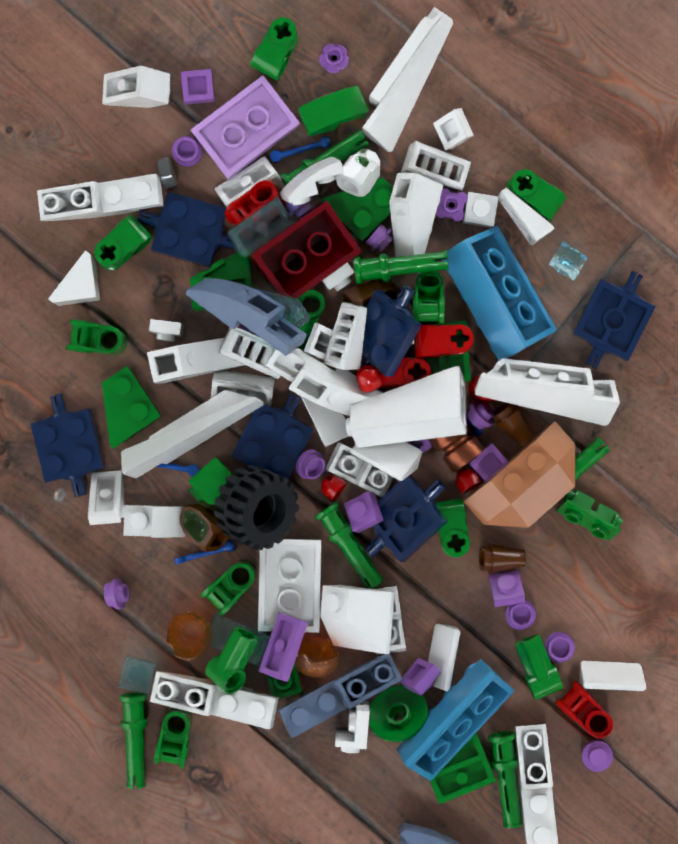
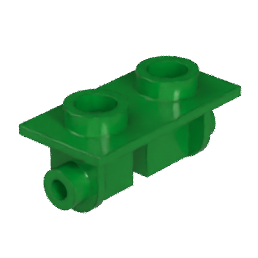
M578 489L568 492L564 497L566 501L556 510L568 522L585 527L590 530L593 536L599 539L610 541L621 531L619 527L623 519L619 517L620 513L602 503L597 506L596 511H593L591 507L595 499L580 492Z

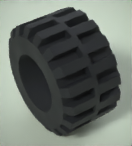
M248 465L245 469L239 468L235 470V475H229L226 478L227 483L224 486H220L218 490L221 492L220 496L215 499L214 504L218 506L214 510V516L219 518L216 521L217 526L222 529V533L251 549H270L273 547L274 542L277 544L282 542L283 536L290 533L291 524H295L297 519L294 517L295 512H298L299 505L296 504L298 494L294 492L295 487L285 477L260 466ZM259 503V506H258L257 510H256L255 513H254V510H255L257 504Z

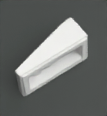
M415 141L408 148L401 173H418L442 184L444 187L462 191L471 162ZM420 154L422 155V158L419 167H417L415 165L417 162L418 155ZM433 158L434 162L431 171H428L426 169L429 160ZM443 161L446 162V165L444 168L443 175L441 176L438 175V173L440 170L441 163ZM453 165H456L458 169L454 180L449 179Z
M507 188L498 195L499 202L530 245L533 246L555 229L551 223Z
M342 302L325 354V365L341 370L360 369L367 308ZM351 315L354 316L353 321L350 320Z
M238 327L235 329L229 328L219 351L220 354L273 378L279 379L281 376L265 366L275 351L272 345L262 338ZM238 337H243L237 353H233L232 350ZM250 341L254 342L248 358H245L246 350ZM262 346H263V347H265L266 349H265V351H264V353H263V356H262V358H261V360H260V362H259V364H258V363H256V359H257V357H258V355H259V353H260V350H261V348H262Z

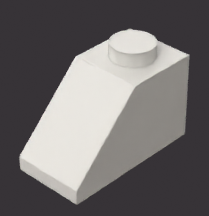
M137 66L104 74L102 104L151 108L166 105L169 102V73L145 66Z

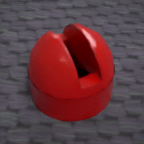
M365 365L358 369L356 380L361 391L371 392L382 385L383 378L375 366Z
M471 469L460 470L455 479L461 494L475 489L482 483L479 475Z
M328 475L325 478L326 480L321 482V491L333 502L343 492L347 482L337 475Z

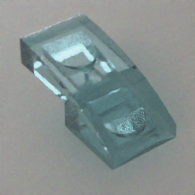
M213 614L204 643L223 651L234 627L243 628L258 637V643L248 662L261 665L270 635L231 619Z

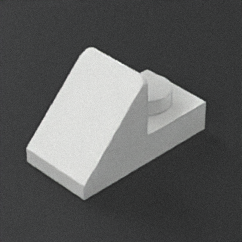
M122 470L92 473L88 508L89 524L121 523V518L124 517L125 506Z
M125 505L123 536H151V538L186 537L180 525V514L184 507Z

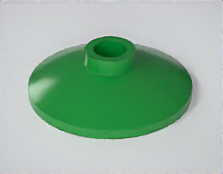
M395 686L382 691L375 697L369 707V726L372 732L380 739L388 742H401L414 737L424 726L428 718V705L424 696L414 693L404 686ZM399 717H404L402 720L396 721Z

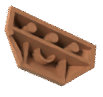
M553 421L463 501L464 504L483 525L529 528L575 487V443L556 421Z

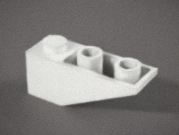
M397 173L389 203L395 257L425 254L437 207L440 203L443 185L418 173Z
M240 336L232 350L233 353H237L242 342ZM225 338L177 345L147 352L153 383L163 384L244 366V364L219 353Z

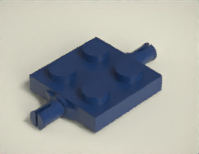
M168 192L164 207L159 215L141 210L138 217L140 223L155 227V237L151 247L152 252L211 268L214 254L220 248V245L235 249L236 251L240 245L241 238L224 234L223 224L226 208Z
M631 271L624 287L615 286L603 279L598 281L572 333L593 347L585 362L591 368L597 369L604 353L612 354L624 361H629L656 307L642 300L635 293L643 278L641 274L637 275V272Z
M403 285L396 300L390 298L383 291H374L366 306L367 314L362 349L364 361L360 368L365 365H372L384 376L393 377L422 325L412 317L407 308L410 299L415 293V290H412L411 287Z
M290 393L283 409L271 407L264 403L263 406L253 411L231 456L247 465L260 466L289 479L297 460L314 430L313 427L299 421L294 415L302 398L296 396L292 406H290L295 397V394Z
M63 394L51 396L54 415H51L46 420L30 424L44 482L48 483L60 479L71 480L74 497L87 495L83 477L91 471L106 468L92 410L66 411Z
M409 475L403 481H399L378 501L384 521L373 526L377 537L365 547V550L369 551L368 554L375 557L385 546L394 553L400 562H406L448 522L438 510L434 501L446 489V486L442 485L443 482L436 479L428 489L424 490L413 476Z

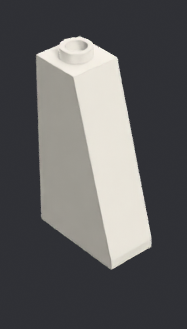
M460 366L451 367L350 405V418L346 419L348 436H352L357 448L467 434L466 384Z

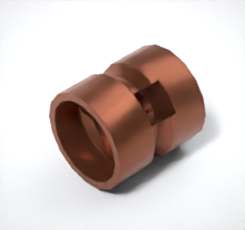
M467 434L428 439L437 451L445 452L443 460L452 473L462 468L485 450L476 436L468 437Z

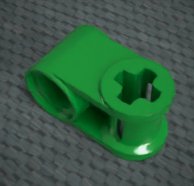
M280 17L272 22L250 63V67L276 81L284 73L289 58L298 42L297 29L292 20ZM288 30L290 37L284 36L280 40L278 32L284 33Z
M528 169L517 171L506 185L508 190L549 223L567 199L560 189L547 183ZM523 180L527 184L525 185V189L523 191H520L518 187L520 185V182Z
M130 214L121 220L95 246V258L105 270H117L133 255L144 249L153 237ZM107 249L110 252L114 251L116 257L114 260L111 261L109 258H106L104 252Z
M437 271L421 272L416 277L413 317L418 322H439L440 325L445 324L443 275Z
M70 319L69 324L72 326L70 343L66 345L65 350L113 356L123 353L126 349L127 337L121 330L108 325ZM115 333L118 337V342L115 347L108 349L105 346V338L108 334Z
M460 497L436 502V507L448 521L438 531L441 548L451 558L461 557L470 548L463 500ZM452 535H456L457 540H463L464 545L459 547L458 553H455L454 548H448L447 543L452 541Z
M247 560L237 561L221 577L219 576L206 588L200 596L207 598L219 610L218 614L222 617L256 580L257 571L255 566ZM242 567L248 570L250 574L248 582L241 583L236 580L234 576L236 568Z
M173 707L167 712L162 722L153 763L159 764L161 761L176 764L180 769L185 768L193 723L191 712ZM173 716L181 717L185 721V727L181 729L174 728L170 723V718Z

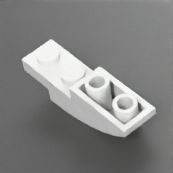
M158 174L101 183L91 181L37 190L40 221L105 217L139 212V209L164 206L161 179Z
M296 348L287 356L275 349L265 365L291 381L288 388L291 391L320 406L350 416V405L383 393L378 389L371 392L361 391L354 374L338 368L332 370L299 348Z
M156 671L150 702L204 716L214 715L265 729H272L279 698L254 692L253 689L241 687L233 694H226L209 679Z
M546 724L516 726L517 773L526 844H558Z

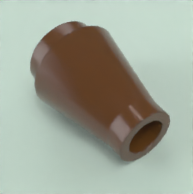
M505 403L494 412L493 418L496 420L494 424L517 442L520 447H524L534 439L535 436L531 432L519 405Z
M491 543L480 547L479 566L481 571H487L491 574L525 567L526 554L524 549H514Z

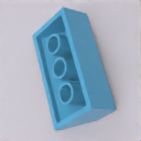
M498 225L463 240L447 251L448 260H442L449 262V270L446 271L453 279L462 299L466 302L474 316L476 324L480 327L492 352L499 361L502 358L507 359L557 331Z
M480 658L477 663L471 664L466 669L464 677L456 685L451 686L450 690L444 693L443 699L435 708L428 710V718L421 730L414 737L401 741L396 750L404 764L432 781L515 690Z

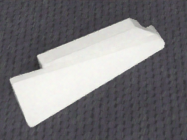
M435 7L427 17L425 16L420 21L369 97V103L376 107V109L362 127V133L387 152L393 151L453 25V20Z
M505 358L498 361L487 374L483 372L475 387V395L603 426L610 423L620 404L615 381L593 380L589 368Z
M227 390L222 391L149 436V440L121 451L122 473L126 476L138 478L161 463H170L264 405L263 401L256 397Z

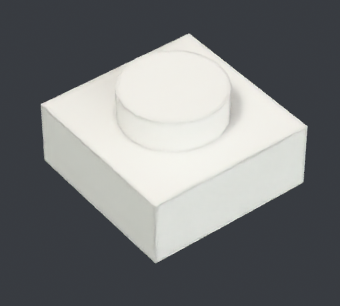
M462 108L454 109L433 123L445 151L455 148L474 136Z
M468 192L463 224L493 228L498 196Z
M347 262L321 282L327 290H331L334 287L336 291H339L351 282L349 276L354 271Z
M150 319L149 332L157 334V340L174 342L175 337L183 338L184 325L182 323Z

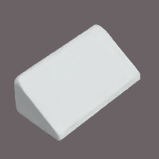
M264 156L216 187L215 191L227 208L230 203L240 198L260 181H271L278 191L284 188V184L276 170ZM238 209L236 210L239 215L242 214Z
M226 370L217 371L212 379L211 398L227 390L256 397L262 400L263 403L271 406L275 378Z
M301 396L325 447L348 437L346 419L343 414L327 409Z
M407 442L357 448L355 444L351 450L353 455L399 481H403L418 469L422 455L420 449Z
M437 623L434 626L428 662L434 664L441 672L435 679L433 686L448 691L452 681L460 630L455 626Z
M580 662L579 683L585 689L646 690L643 670L638 663Z

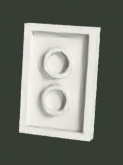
M283 539L279 544L274 542L273 547L270 549L263 548V550H260L258 631L272 632L278 612L308 622L305 632L319 633L321 540Z

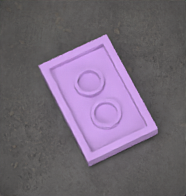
M263 75L193 127L191 132L223 175L229 180L297 129L300 123Z

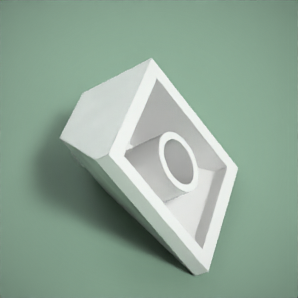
M323 585L320 617L333 646L389 654L395 592L349 585Z

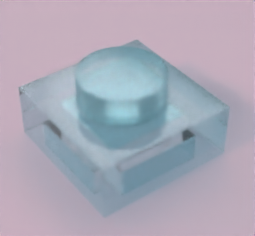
M562 241L550 260L549 265L555 268L561 275L567 276L574 281L581 272L588 257Z
M126 656L118 687L149 694L157 663Z

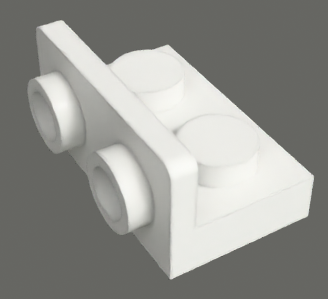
M363 701L356 705V709L350 708L349 730H335V746L341 747L342 752L359 753L360 749H367L370 713L368 701Z

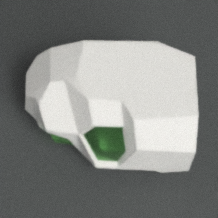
M362 149L348 158L342 166L344 173L336 175L335 178L337 185L343 191L357 197H364L370 192L380 176V159L376 152Z

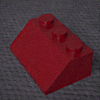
M323 201L250 252L248 256L267 283L283 302L288 305L362 251L328 201Z

